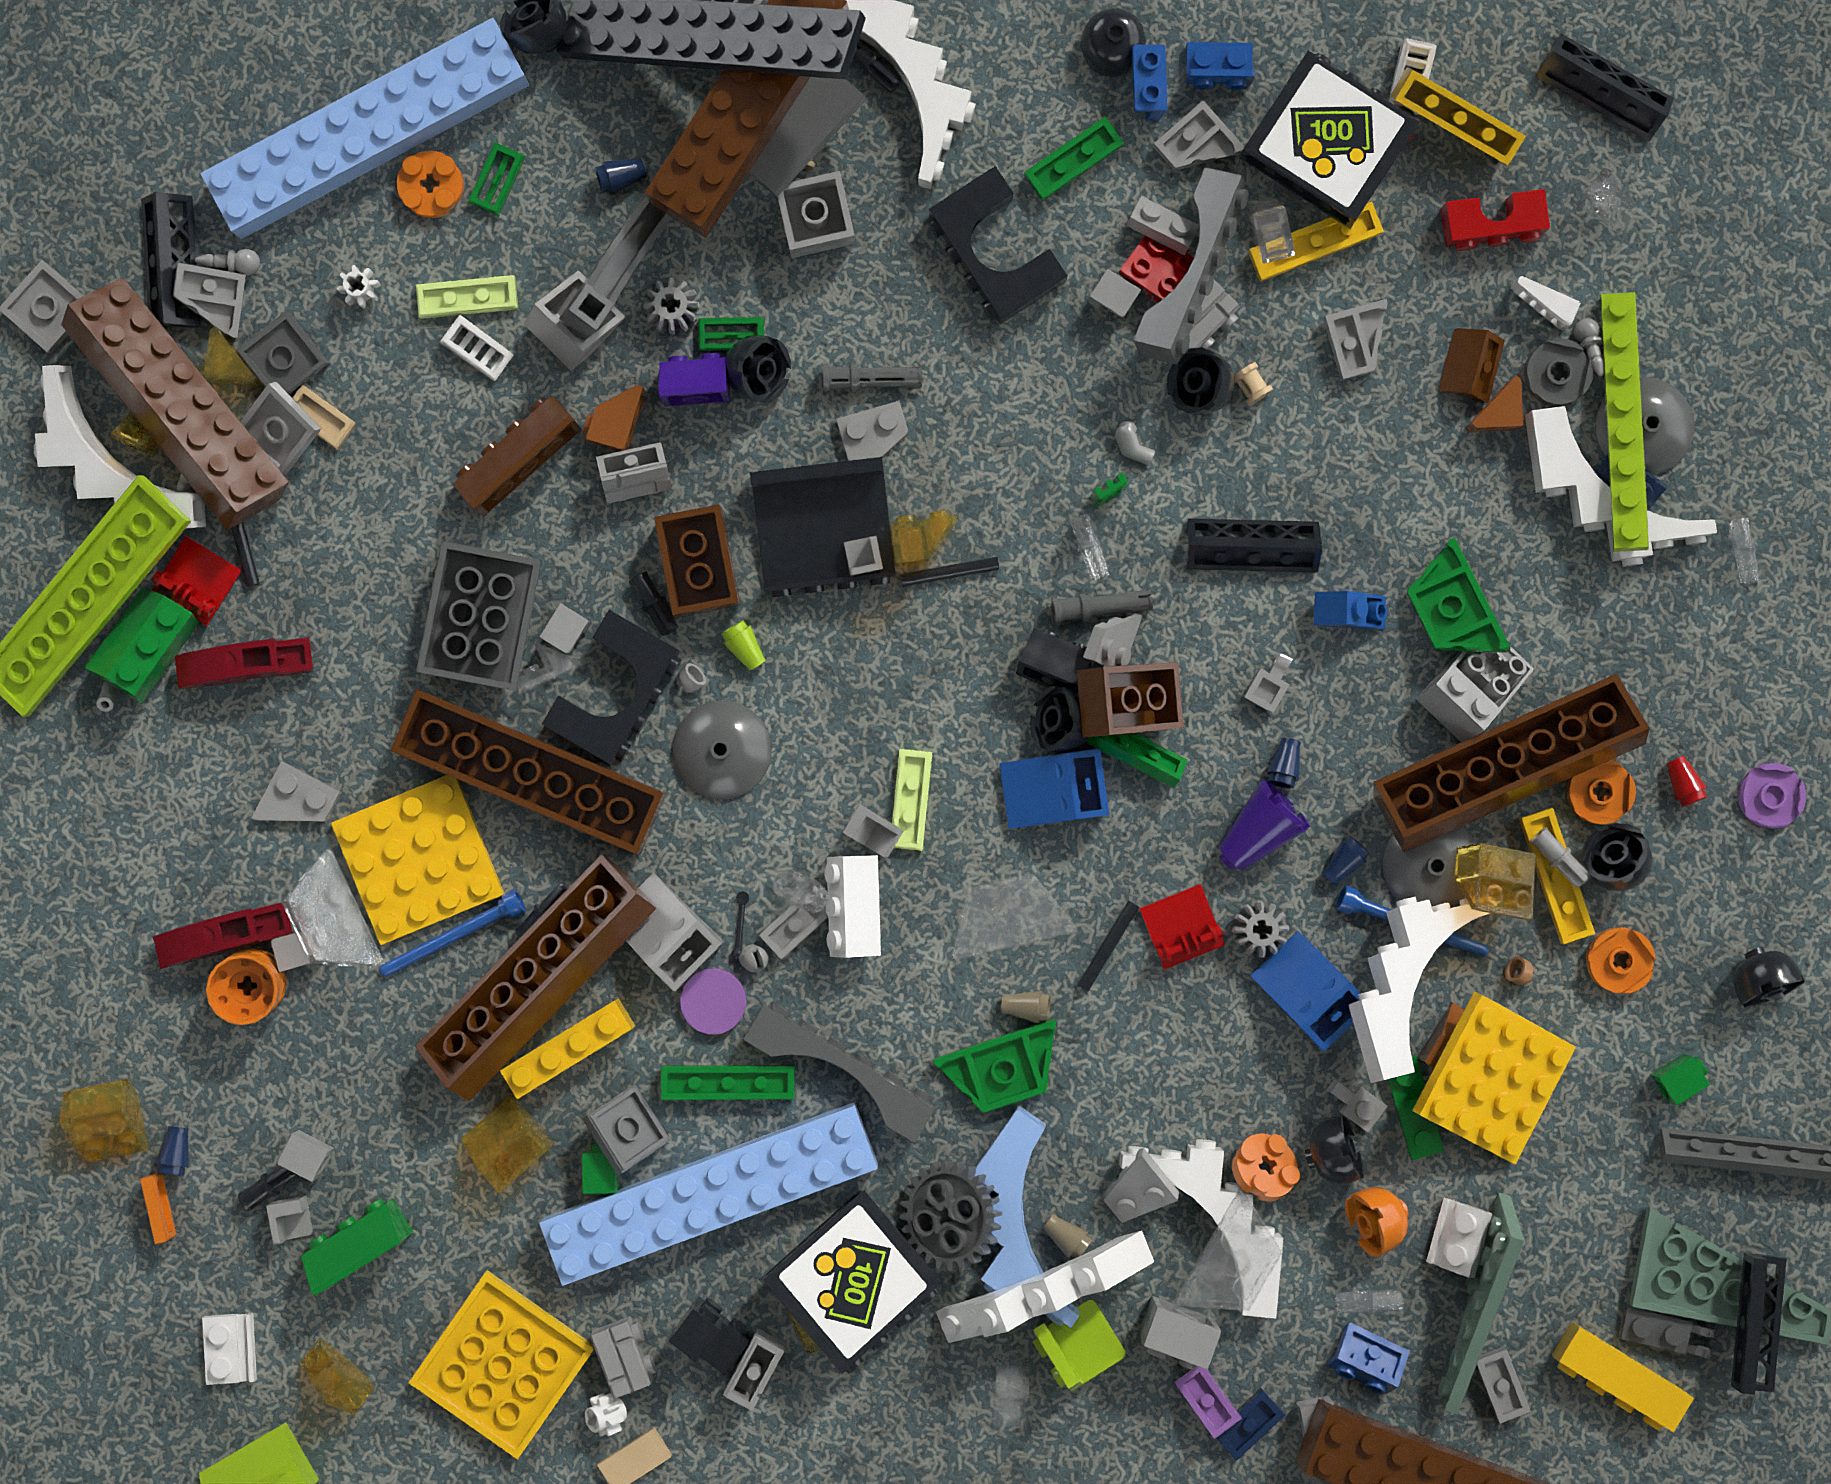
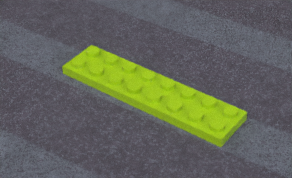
M138 475L0 642V696L22 717H28L34 712L191 523V520L144 475Z

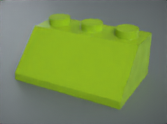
M286 1422L199 1473L200 1484H316L319 1480Z

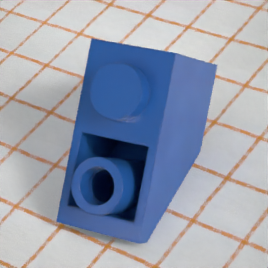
M1353 591L1315 592L1314 625L1333 628L1385 629V619L1387 617L1386 596Z

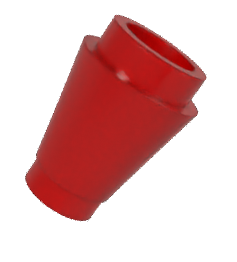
M1685 756L1666 763L1675 800H1679L1682 807L1708 797L1705 789H1707L1706 785Z

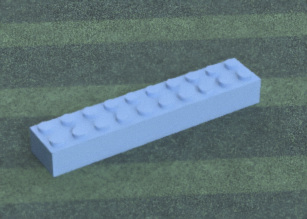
M492 17L200 174L231 232L238 238L243 239L530 85L495 19Z
M853 1102L619 1189L617 1193H608L548 1215L539 1224L560 1282L564 1286L878 1169V1162L857 1105Z

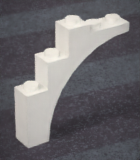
M846 0L849 10H861L866 17L860 39L874 47L894 66L909 89L918 110L923 134V156L918 186L931 189L933 180L939 182L943 172L944 162L939 161L942 150L949 151L954 131L948 130L949 127L962 131L964 121L971 123L976 105L970 102L972 91L936 81V79L942 81L947 61L942 60V48L908 39V37L914 38L919 20L914 18V6L895 0Z
M42 366L41 388L45 397L43 419L47 425V433L35 434L34 455L37 459L38 467L75 466L73 485L77 491V499L114 497V502H116L137 475L115 460L96 438L83 415L78 401L71 366ZM154 485L191 520V523L186 528L206 527L205 503L198 493L178 492Z
M1565 406L1532 410L1525 415L1536 493L1546 492V497L1566 495V489H1568L1574 527L1584 526V532L1605 529L1604 523H1606L1612 562L1622 561L1623 567L1643 564L1642 558L1653 555L1652 543L1653 549L1673 547V541L1685 539L1686 545L1707 542L1706 536L1717 533L1715 520L1689 521L1664 517L1647 511L1648 550L1613 552L1610 487L1596 475L1581 454L1571 432Z
M1479 895L1459 900L1460 906L1450 908L1449 903L1431 907L1430 900L1417 902L1416 897L1397 901V908L1386 912L1395 943L1378 947L1379 954L1367 958L1376 990L1358 994L1360 1001L1349 1004L1371 1083L1415 1072L1409 1045V1017L1413 995L1422 971L1436 949L1454 931L1474 919L1496 911L1493 898L1480 901Z
M1197 1139L1196 1145L1187 1144L1186 1157H1181V1151L1166 1149L1162 1150L1161 1155L1149 1154L1172 1184L1193 1197L1212 1216L1224 1234L1235 1263L1239 1283V1311L1244 1316L1276 1319L1283 1237L1279 1233H1275V1228L1270 1226L1256 1225L1255 1231L1250 1230L1254 1196L1252 1192L1246 1193L1240 1188L1238 1183L1226 1182L1225 1188H1221L1224 1151L1220 1147H1216L1215 1141ZM1129 1146L1128 1152L1120 1151V1167L1122 1169L1125 1166L1129 1167L1135 1160L1138 1150L1144 1147Z
M1138 1231L1117 1237L1084 1255L997 1291L946 1306L936 1311L948 1343L980 1335L988 1337L1005 1333L1032 1317L1058 1311L1082 1296L1106 1291L1152 1264L1154 1260L1143 1232Z

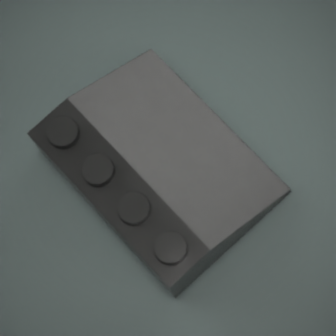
M810 77L747 175L777 197L867 98L847 80Z
M442 541L416 672L516 691L542 560Z

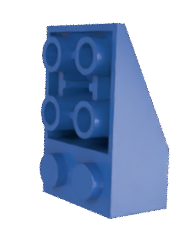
M1100 749L999 763L1008 829L1109 815Z
M1296 931L1285 944L1277 949L1278 952L1265 960L1250 977L1318 1049L1324 1052L1354 1024L1349 1004L1360 1001L1358 994L1361 993L1299 931Z

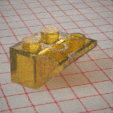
M940 510L929 513L930 517L927 519L917 520L916 515L897 517V522L890 524L896 569L930 565L956 530L958 523L957 514L950 515L949 510Z
M1484 843L1457 847L1455 881L1472 910L1532 920L1536 854Z
M129 1078L63 1092L59 1124L83 1163L97 1162L103 1159L149 1150L139 1096Z
M512 1094L461 1138L476 1168L499 1194L555 1144Z

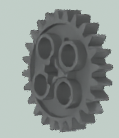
M952 1160L942 1161V1164L935 1162L930 1164V1168L919 1169L921 1176L910 1178L914 1187L904 1189V1192L910 1197L909 1200L900 1201V1204L907 1208V1213L899 1215V1218L908 1220V1225L902 1229V1232H911L912 1237L908 1240V1243L910 1245L917 1244L916 1252L918 1255L926 1254L925 1263L931 1264L936 1262V1269L938 1270L947 1267L949 1271L958 1270L959 1267L960 1269L969 1268L971 1263H980L982 1261L981 1255L991 1253L987 1244L997 1243L998 1241L992 1234V1231L1001 1229V1226L994 1222V1218L1001 1216L1002 1212L993 1208V1205L997 1204L1000 1199L991 1198L989 1195L995 1188L994 1185L984 1186L983 1183L986 1175L975 1176L976 1167L970 1166L965 1168L964 1161L953 1163ZM942 1186L946 1190V1198H943L942 1196ZM968 1202L973 1207L972 1215L968 1211ZM929 1215L933 1220V1228L929 1225ZM955 1232L958 1233L960 1238L959 1245L955 1241Z

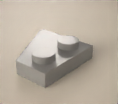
M1204 101L1199 103L1153 144V148L1174 171L1238 155L1244 149L1242 143Z
M177 263L172 297L230 338H237L246 275Z
M1387 299L1326 315L1323 318L1341 381L1375 371L1378 358L1377 351L1383 331V319L1388 305Z
M900 401L836 419L848 461L875 457L883 458L889 450L909 434Z
M1127 612L1124 619L1114 617L1107 623L1102 622L1095 625L1083 657L1100 667L1128 665L1131 659V647L1142 615Z
M281 761L251 818L254 820L327 821L342 792Z
M1141 1148L1136 1153V1158L1129 1167L1125 1166L1119 1174V1179L1112 1182L1105 1191L1104 1202L1123 1223L1178 1201L1179 1191L1148 1152Z

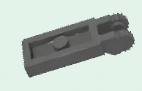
M1625 1305L1618 1337L1622 1340L1685 1355L1687 1352L1697 1356L1712 1358L1713 1350L1703 1345L1688 1344L1691 1332L1707 1338H1716L1718 1330L1694 1324L1688 1319Z

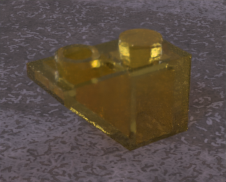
M322 1338L317 1340L299 1363L325 1404L348 1413L355 1414L374 1390V1386L363 1370Z

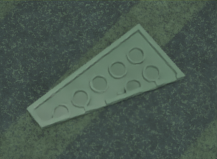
M1498 1193L1475 1278H1469L1467 1293L1469 1298L1456 1344L1450 1355L1447 1376H1443L1439 1384L1438 1395L1442 1396L1444 1411L1454 1414L1459 1412L1524 1243L1512 1198L1502 1193Z
M1646 1207L1629 1305L1636 1308L1737 1327L1743 1260L1655 1210ZM1768 1274L1766 1276V1284L1773 1279ZM1784 1284L1779 1336L1829 1345L1831 1310ZM1766 1294L1764 1297L1763 1317L1772 1310V1301ZM1762 1327L1761 1332L1767 1333Z

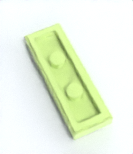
M514 275L416 284L418 315L420 319L518 309L516 279Z
M899 749L892 824L904 830L894 848L923 850L932 752Z

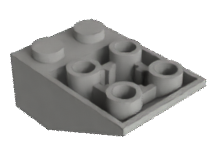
M1511 646L1510 651L1506 653L1459 652L1429 683L1416 700L1462 743L1485 731L1533 672L1534 668Z
M653 872L639 889L657 909L626 939V942L675 992L724 941Z

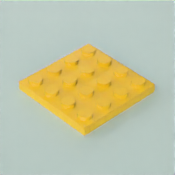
M449 775L443 776L331 822L380 945L505 894L459 780Z
M1474 991L1412 1111L1516 1165L1576 1046Z
M487 1270L408 1383L518 1460L595 1348L588 1340Z

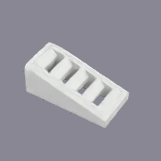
M1408 38L1404 39L1400 47L1390 95L1403 75L1405 66L1421 69V75L1429 79L1437 47L1435 44ZM1408 53L1425 57V59L1408 57ZM1389 97L1388 101L1394 104L1395 106L1406 107L1405 105ZM1411 110L1415 115H1419L1417 112Z
M1523 276L1516 279L1511 286L1514 293L1562 331L1571 326L1581 304L1571 297Z
M461 315L458 316L439 342L494 382L514 356V354ZM462 328L469 331L459 345L453 342ZM473 336L479 338V341L471 352L467 353L464 351L465 347ZM486 343L490 346V349L479 362L475 359V356ZM497 351L501 356L490 370L486 367V364Z

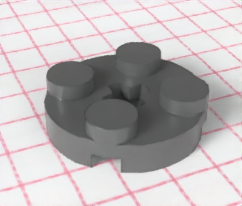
M1553 339L1540 345L1530 354L1525 365L1524 378L1528 392L1535 396L1538 401L1550 406H1564L1576 401L1591 385L1593 379L1591 360H1588L1583 352L1584 349L1579 344L1568 339ZM1557 364L1562 365L1563 372H1567V376L1560 378L1559 381L1555 380L1554 376L1550 373V370L1556 368Z

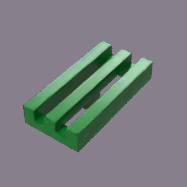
M494 142L468 203L499 217L526 158L525 155ZM499 152L505 154L484 201L480 200L479 196ZM512 157L515 159L493 206L491 205L492 199Z
M764 317L698 318L699 352H729L735 344H705V339H743L747 336L765 335ZM757 325V331L705 332V326Z
M1121 472L1116 475L1113 481L1110 479L1105 482L1102 489L1100 486L1095 488L1089 498L1095 507H1100L1122 493L1129 481Z

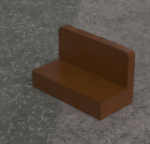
M1456 328L1450 343L1439 391L1450 394H1462L1476 402L1488 403L1505 340L1489 330Z

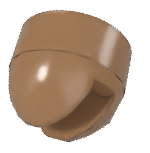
M1520 956L1512 958L1505 967L1506 979L1517 985H1527L1532 981L1531 977L1535 973L1533 965ZM1517 969L1522 970L1519 975H1517Z

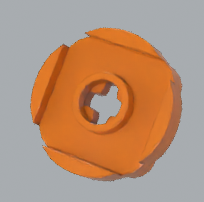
M422 151L404 159L397 177V190L403 203L415 214L425 218H438L449 213L462 199L464 179L452 158L437 151ZM428 176H433L434 180L439 182V186L434 187L432 193H427L426 187L422 186V182L427 181Z
M1609 760L1569 778L1566 795L1568 803L1576 816L1592 824H1611L1618 821L1619 818L1631 809L1635 801L1636 787L1632 776L1627 773L1622 765L1617 761ZM1598 782H1603V788L1609 789V794L1604 795L1602 801L1597 800V795L1593 794V788L1598 786Z
M1625 927L1609 928L1599 933L1592 940L1585 955L1587 969L1593 981L1601 988L1613 993H1633L1640 990L1650 981L1654 972L1652 969L1655 952L1652 944L1640 932ZM1617 952L1621 955L1625 953L1628 955V958L1625 960L1627 966L1624 969L1620 966L1615 967L1613 964L1615 960L1614 955Z
M1261 1133L1248 1137L1238 1146L1236 1155L1232 1160L1233 1175L1240 1188L1246 1193L1252 1192L1254 1195L1259 1196L1257 1199L1269 1202L1282 1198L1291 1191L1300 1179L1296 1157L1287 1145L1285 1138L1278 1134L1271 1136ZM1263 1161L1270 1165L1271 1174L1259 1168Z

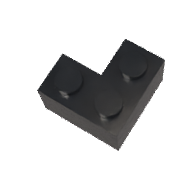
M698 1297L674 1328L669 1342L694 1362L700 1356L725 1376L748 1346L751 1339L747 1334L749 1329L739 1320L733 1318L732 1321H729L720 1314L723 1309L712 1299L706 1298L704 1301Z

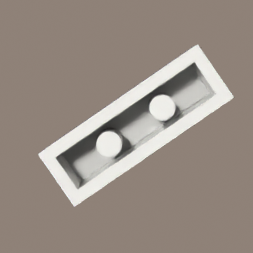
M878 855L827 857V865L825 867V879L828 886L826 913L829 919L827 946L830 951V957L880 956Z

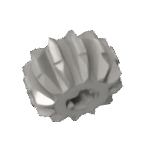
M670 277L668 279V287L665 288L662 282L657 281L655 284L659 292L656 293L648 290L646 294L653 301L646 302L643 305L646 311L651 312L647 316L648 322H657L656 329L658 332L664 331L668 324L670 335L676 334V325L679 324L684 332L688 331L685 320L687 319L694 323L698 320L697 316L690 312L700 310V303L692 301L697 296L694 289L686 291L688 284L684 280L679 283L677 288L674 278ZM674 299L680 307L679 309L675 307L676 311L669 313L664 305H669L668 301Z
M1256 901V912L1253 911L1250 905L1245 904L1243 909L1248 916L1246 918L1240 914H1235L1234 919L1243 922L1242 927H1232L1233 933H1243V936L1235 941L1236 945L1241 946L1248 942L1245 948V953L1251 955L1257 946V954L1261 958L1265 957V946H1267L1272 954H1276L1278 950L1273 942L1277 941L1281 944L1287 942L1284 937L1278 936L1279 931H1289L1288 925H1278V922L1282 921L1286 915L1280 912L1273 916L1276 905L1272 903L1267 906L1265 912L1262 901ZM1261 920L1262 924L1268 926V932H1263L1264 937L1260 938L1259 934L1253 932V926H1258L1257 921Z

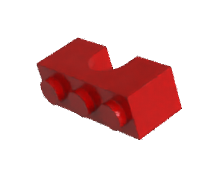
M1545 189L1512 193L1505 200L1507 214L1503 221H1492L1486 218L1481 210L1480 198L1446 202L1440 209L1445 246H1455L1456 251H1467L1476 248L1475 244L1488 242V247H1498L1508 244V239L1520 238L1521 243L1540 240L1541 235L1550 229Z

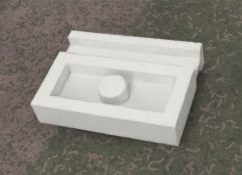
M1444 1198L1426 1262L1468 1278H1475L1493 1213Z
M253 1313L204 1316L202 1322L206 1385L256 1381Z

